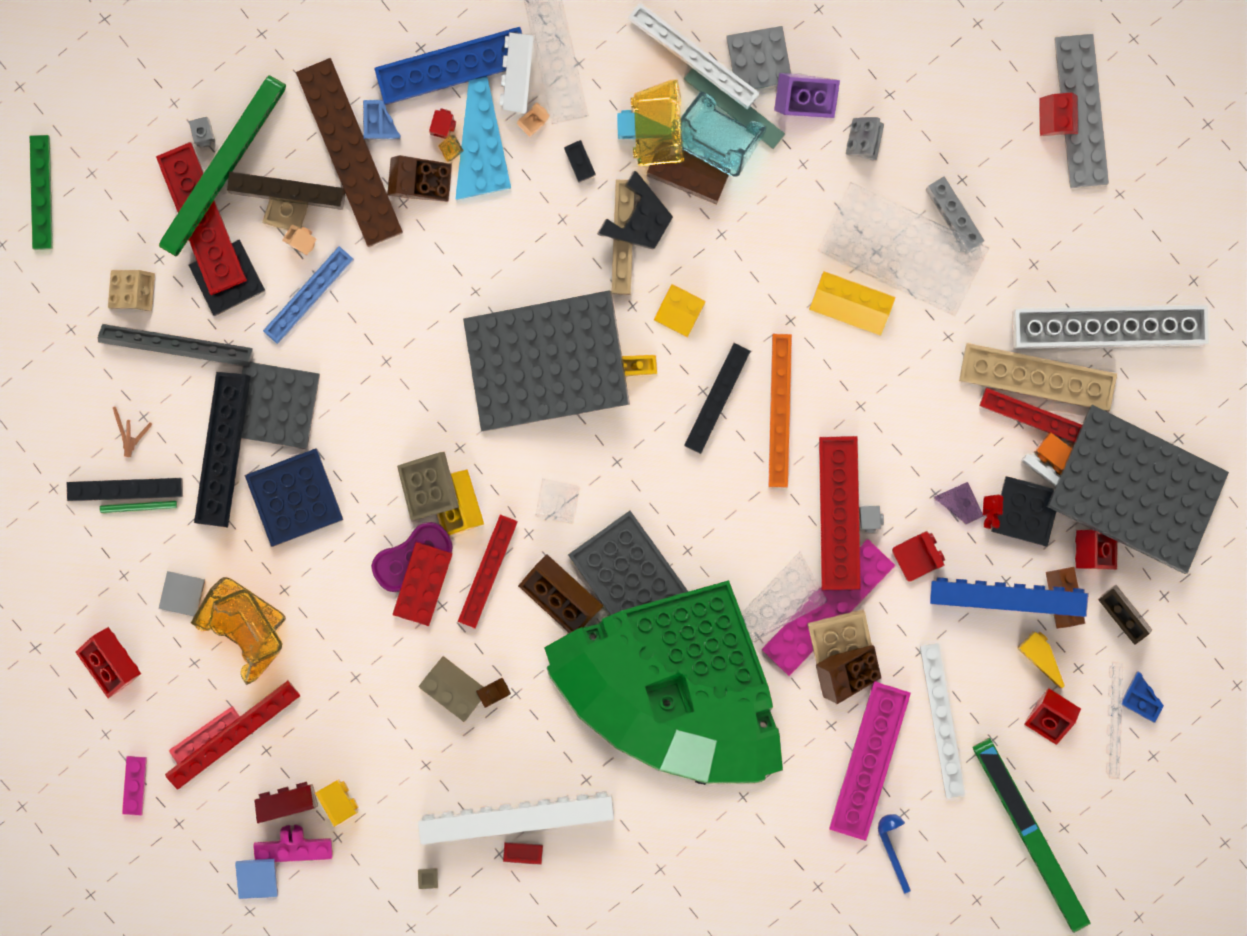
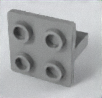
M878 117L853 118L845 154L849 156L858 155L872 161L877 160L884 123L880 122Z

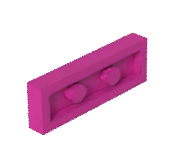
M126 756L122 814L143 815L147 757Z

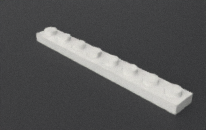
M641 3L628 16L629 21L747 110L760 94L758 91Z
M940 644L920 646L945 797L948 799L966 796Z

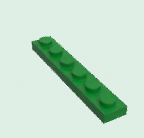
M30 135L32 249H53L50 136Z

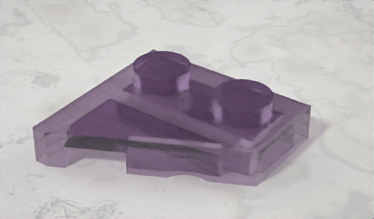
M968 482L934 496L937 502L958 517L965 525L984 517Z

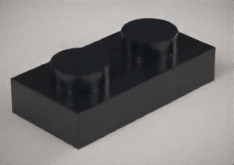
M581 140L564 147L578 183L596 176Z

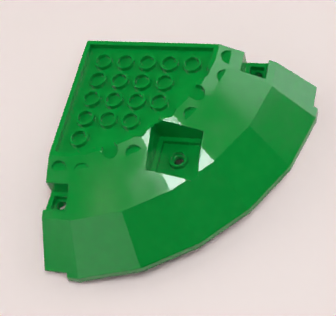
M729 580L622 610L603 618L599 624L576 629L544 647L550 664L546 669L552 682L577 717L617 750L658 771L706 784L758 783L765 781L766 775L783 771L780 733L771 714L773 703L769 686ZM589 635H594L596 639L591 640ZM663 701H669L670 706H664ZM761 722L766 724L765 728L761 727Z

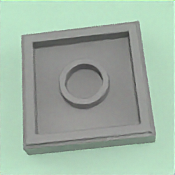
M167 571L158 609L197 617L205 579Z

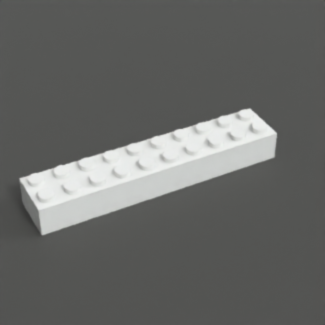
M1208 305L1016 308L1012 311L1013 349L1205 346L1209 344Z
M607 791L596 792V796L588 797V794L576 795V799H569V796L557 797V801L550 802V799H540L537 801V804L524 801L519 802L518 806L512 807L511 803L502 804L498 809H492V806L481 807L480 811L473 812V808L463 809L459 814H454V811L442 812L441 816L436 817L435 813L424 814L417 821L420 845L614 820L612 794H607Z

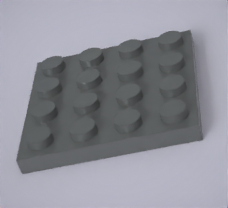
M250 362L249 367L243 366L242 374L251 375L242 438L307 449L320 374Z

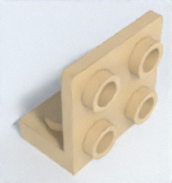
M111 270L108 308H133L152 311L155 273L142 270Z

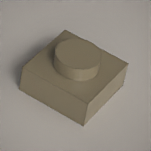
M438 868L418 869V889L438 888Z

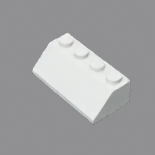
M509 32V36H505L504 48H508L507 56H503V67H506V73L501 77V86H504V94H500L499 105H502L503 110L519 113L527 112L534 37L531 34Z

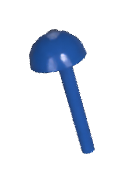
M888 814L878 822V833L902 890L906 894L911 889L887 834L888 831L904 825L905 821L896 814Z

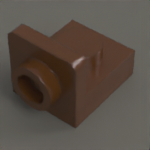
M503 678L476 691L484 708L511 695Z

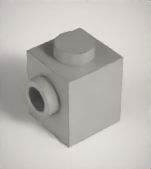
M207 116L189 121L193 141L196 146L204 148L211 146V143L215 142L211 122Z
M880 506L859 507L860 530H865V533H876V529H881V525H884V514H880Z

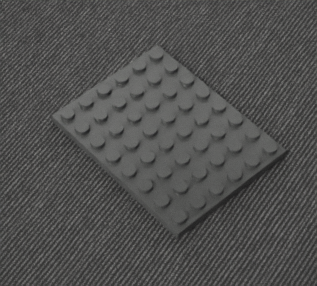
M608 290L463 318L481 431L484 432L630 405L612 291Z
M1091 405L1047 507L1183 574H1187L1229 472L1105 410Z

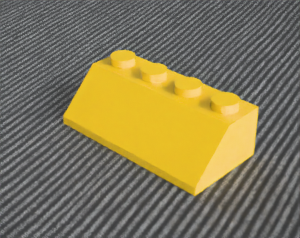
M823 271L809 310L881 336L896 297Z

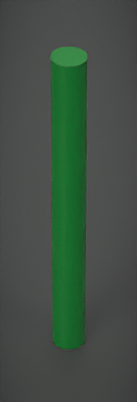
M177 501L101 505L99 510L100 513L174 509L177 508Z

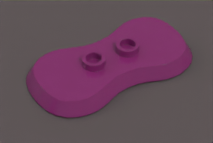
M434 522L422 523L413 530L405 542L380 551L374 557L371 564L373 576L378 584L389 592L400 591L416 541L452 552V541L445 529Z

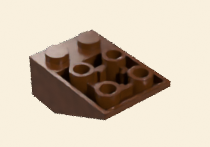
M402 155L391 157L387 195L408 199L448 202L452 164Z
M874 645L832 655L816 664L822 695L835 704L841 703L873 684L874 681L876 682L882 678Z

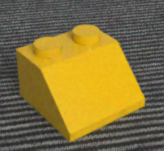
M671 284L654 321L688 338L706 301Z
M340 779L315 792L334 827L357 814V808H359L356 800L349 797L347 793L349 791L348 786L344 781L341 782Z

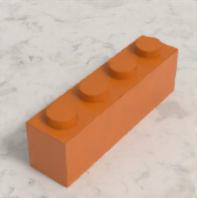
M1048 433L1034 452L1041 459V462H1048L1053 466L1052 468L1056 473L1061 475L1072 448L1054 434Z

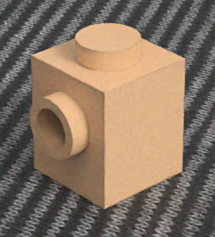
M291 225L282 241L297 251L308 255L313 250L317 239L311 236L313 232L309 229Z

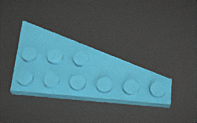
M488 77L468 82L455 200L511 189Z

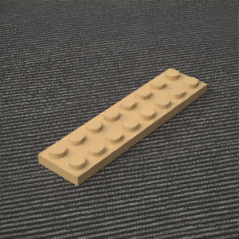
M966 343L959 381L1088 408L1094 405L1109 412L1117 374Z

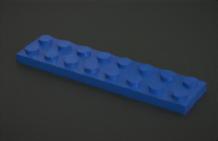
M521 27L375 67L374 70L384 104H392L466 83L470 80L505 72L506 67H503V56H507L508 48H504L505 36H509V32L522 34Z

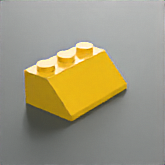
M468 469L450 473L459 508L437 514L440 526L445 529L449 536L484 525Z

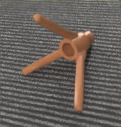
M114 406L112 409L122 436L124 456L131 457L135 445L149 430L152 423L150 422L136 438L131 437L130 420L126 421L125 434L118 411Z

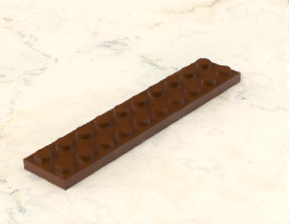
M328 58L297 71V77L341 184L346 191V196L367 246H373L402 234V228L366 141L363 139V134L332 59Z

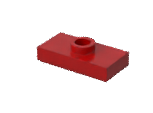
M504 842L503 862L542 865L543 845Z

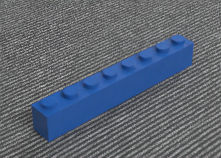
M937 577L936 581L931 582L930 604L1087 617L1089 593H1084L1085 589L1073 588V592L1065 591V587L1053 586V590H1046L1043 585H1034L1033 588H1026V584L1014 583V587H1008L1005 582H995L994 585H987V581L975 580V584L967 583V579H956V582H948V578Z

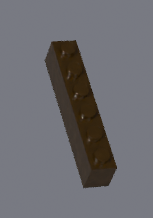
M229 172L227 191L234 195L343 210L346 194L345 189L340 187Z

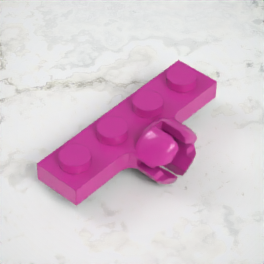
M294 824L292 834L291 825L282 827L279 841L254 842L253 845L255 860L275 859V862L333 858L331 838L305 839L303 828L297 824Z

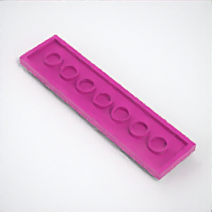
M867 539L860 546L861 590L822 591L821 586L761 650L790 676L813 652L807 623L850 613L896 565Z
M873 682L829 830L864 841L867 840L911 692Z

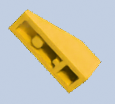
M656 355L622 356L625 376L657 374Z
M1032 631L1017 649L1056 686L1063 688L1065 685L1050 645L1046 642L1048 638L1040 631L1038 633Z

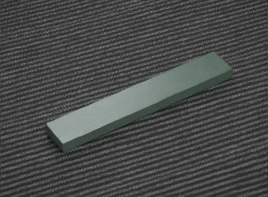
M693 68L685 76L684 80L772 149L785 136L783 131L751 106L747 110Z

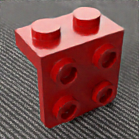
M928 531L892 548V552L906 580L909 582L945 566L943 562L945 557L941 550L937 551L934 545L937 541L932 533L929 534Z

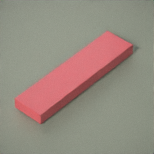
M232 706L168 751L177 764H179L238 719L240 715Z

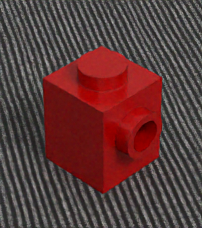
M440 108V111H434L429 129L430 135L449 140L451 131L454 132L457 123L451 111Z

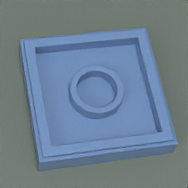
M275 859L241 860L235 862L239 899L278 896Z

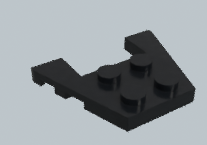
M633 171L625 187L641 198L623 229L609 219H605L597 235L653 250L656 248L673 216L639 173Z

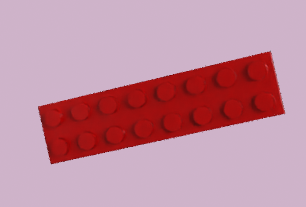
M191 142L155 156L177 212L180 211L204 174ZM214 200L189 238L190 245L211 295L247 281Z
M858 436L819 437L822 591L861 590Z

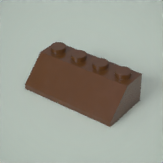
M661 141L647 170V176L717 205L731 169Z
M548 554L533 567L518 585L568 633L581 627L584 628L603 607L595 597Z

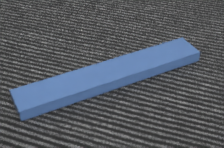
M339 246L268 324L263 332L278 344L354 258Z

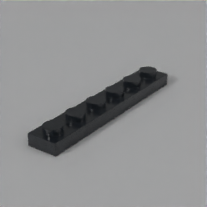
M733 343L684 444L685 447L699 454L702 453L751 350Z
M183 478L66 482L67 501L183 497Z

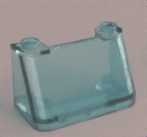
M701 91L678 120L674 139L675 143L683 150L730 176L738 177L764 136L767 127L758 121H751L747 126L716 110L715 99Z

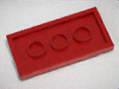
M415 542L392 613L393 616L426 626L430 625L451 561L452 552Z

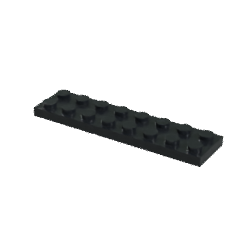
M216 372L194 523L228 528L251 375Z

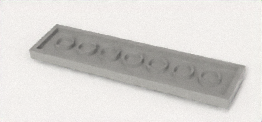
M1083 34L1055 37L1060 93L1073 92L1078 96V134L1064 135L1070 188L1108 185L1109 178L1094 35Z

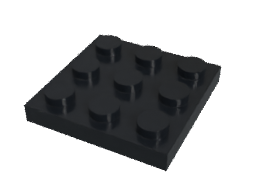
M240 239L232 244L247 281L211 295L198 262L195 261L188 265L213 316H217L266 291Z
M1005 476L1000 494L1003 496L1002 515H998L1000 526L999 528L992 527L991 532L1048 547L1057 512L1047 507L1054 489Z

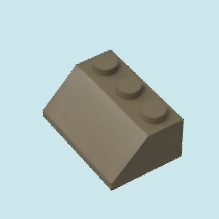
M442 656L418 686L463 722L468 719L481 702L476 691L483 688L481 684L444 656Z

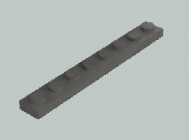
M102 324L97 337L98 343L249 367L253 355V348L107 324Z

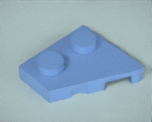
M363 100V139L401 138L393 123V119L386 110L387 108L383 100Z

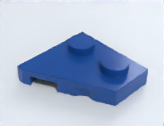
M1138 671L1131 681L1120 705L1155 723L1164 705L1156 697L1151 686L1144 680L1143 675Z

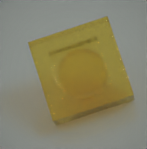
M450 135L438 145L447 162L452 161L464 151L455 135Z

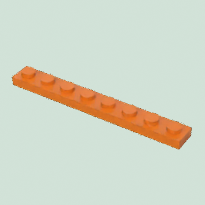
M772 334L768 487L788 488L792 334Z

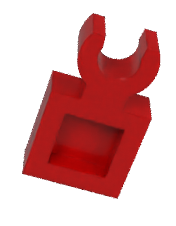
M1002 495L984 496L982 515L987 516L984 520V528L991 529V524L992 527L999 528L1000 521L998 515H1002L1003 511Z

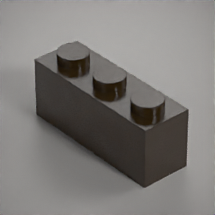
M1114 585L1098 599L1134 645L1152 632L1153 629L1117 585Z

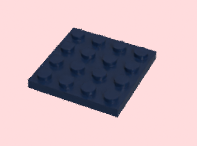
M317 448L245 475L271 547L344 520Z

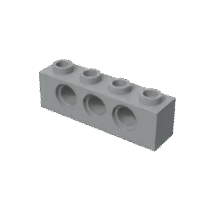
M945 176L926 188L927 193L965 254L985 241Z

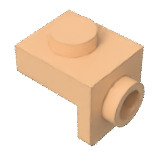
M536 103L529 112L517 121V124L530 137L545 125L550 115L544 107Z

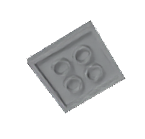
M783 26L726 35L732 72L752 88L759 89L778 85L779 73H791Z

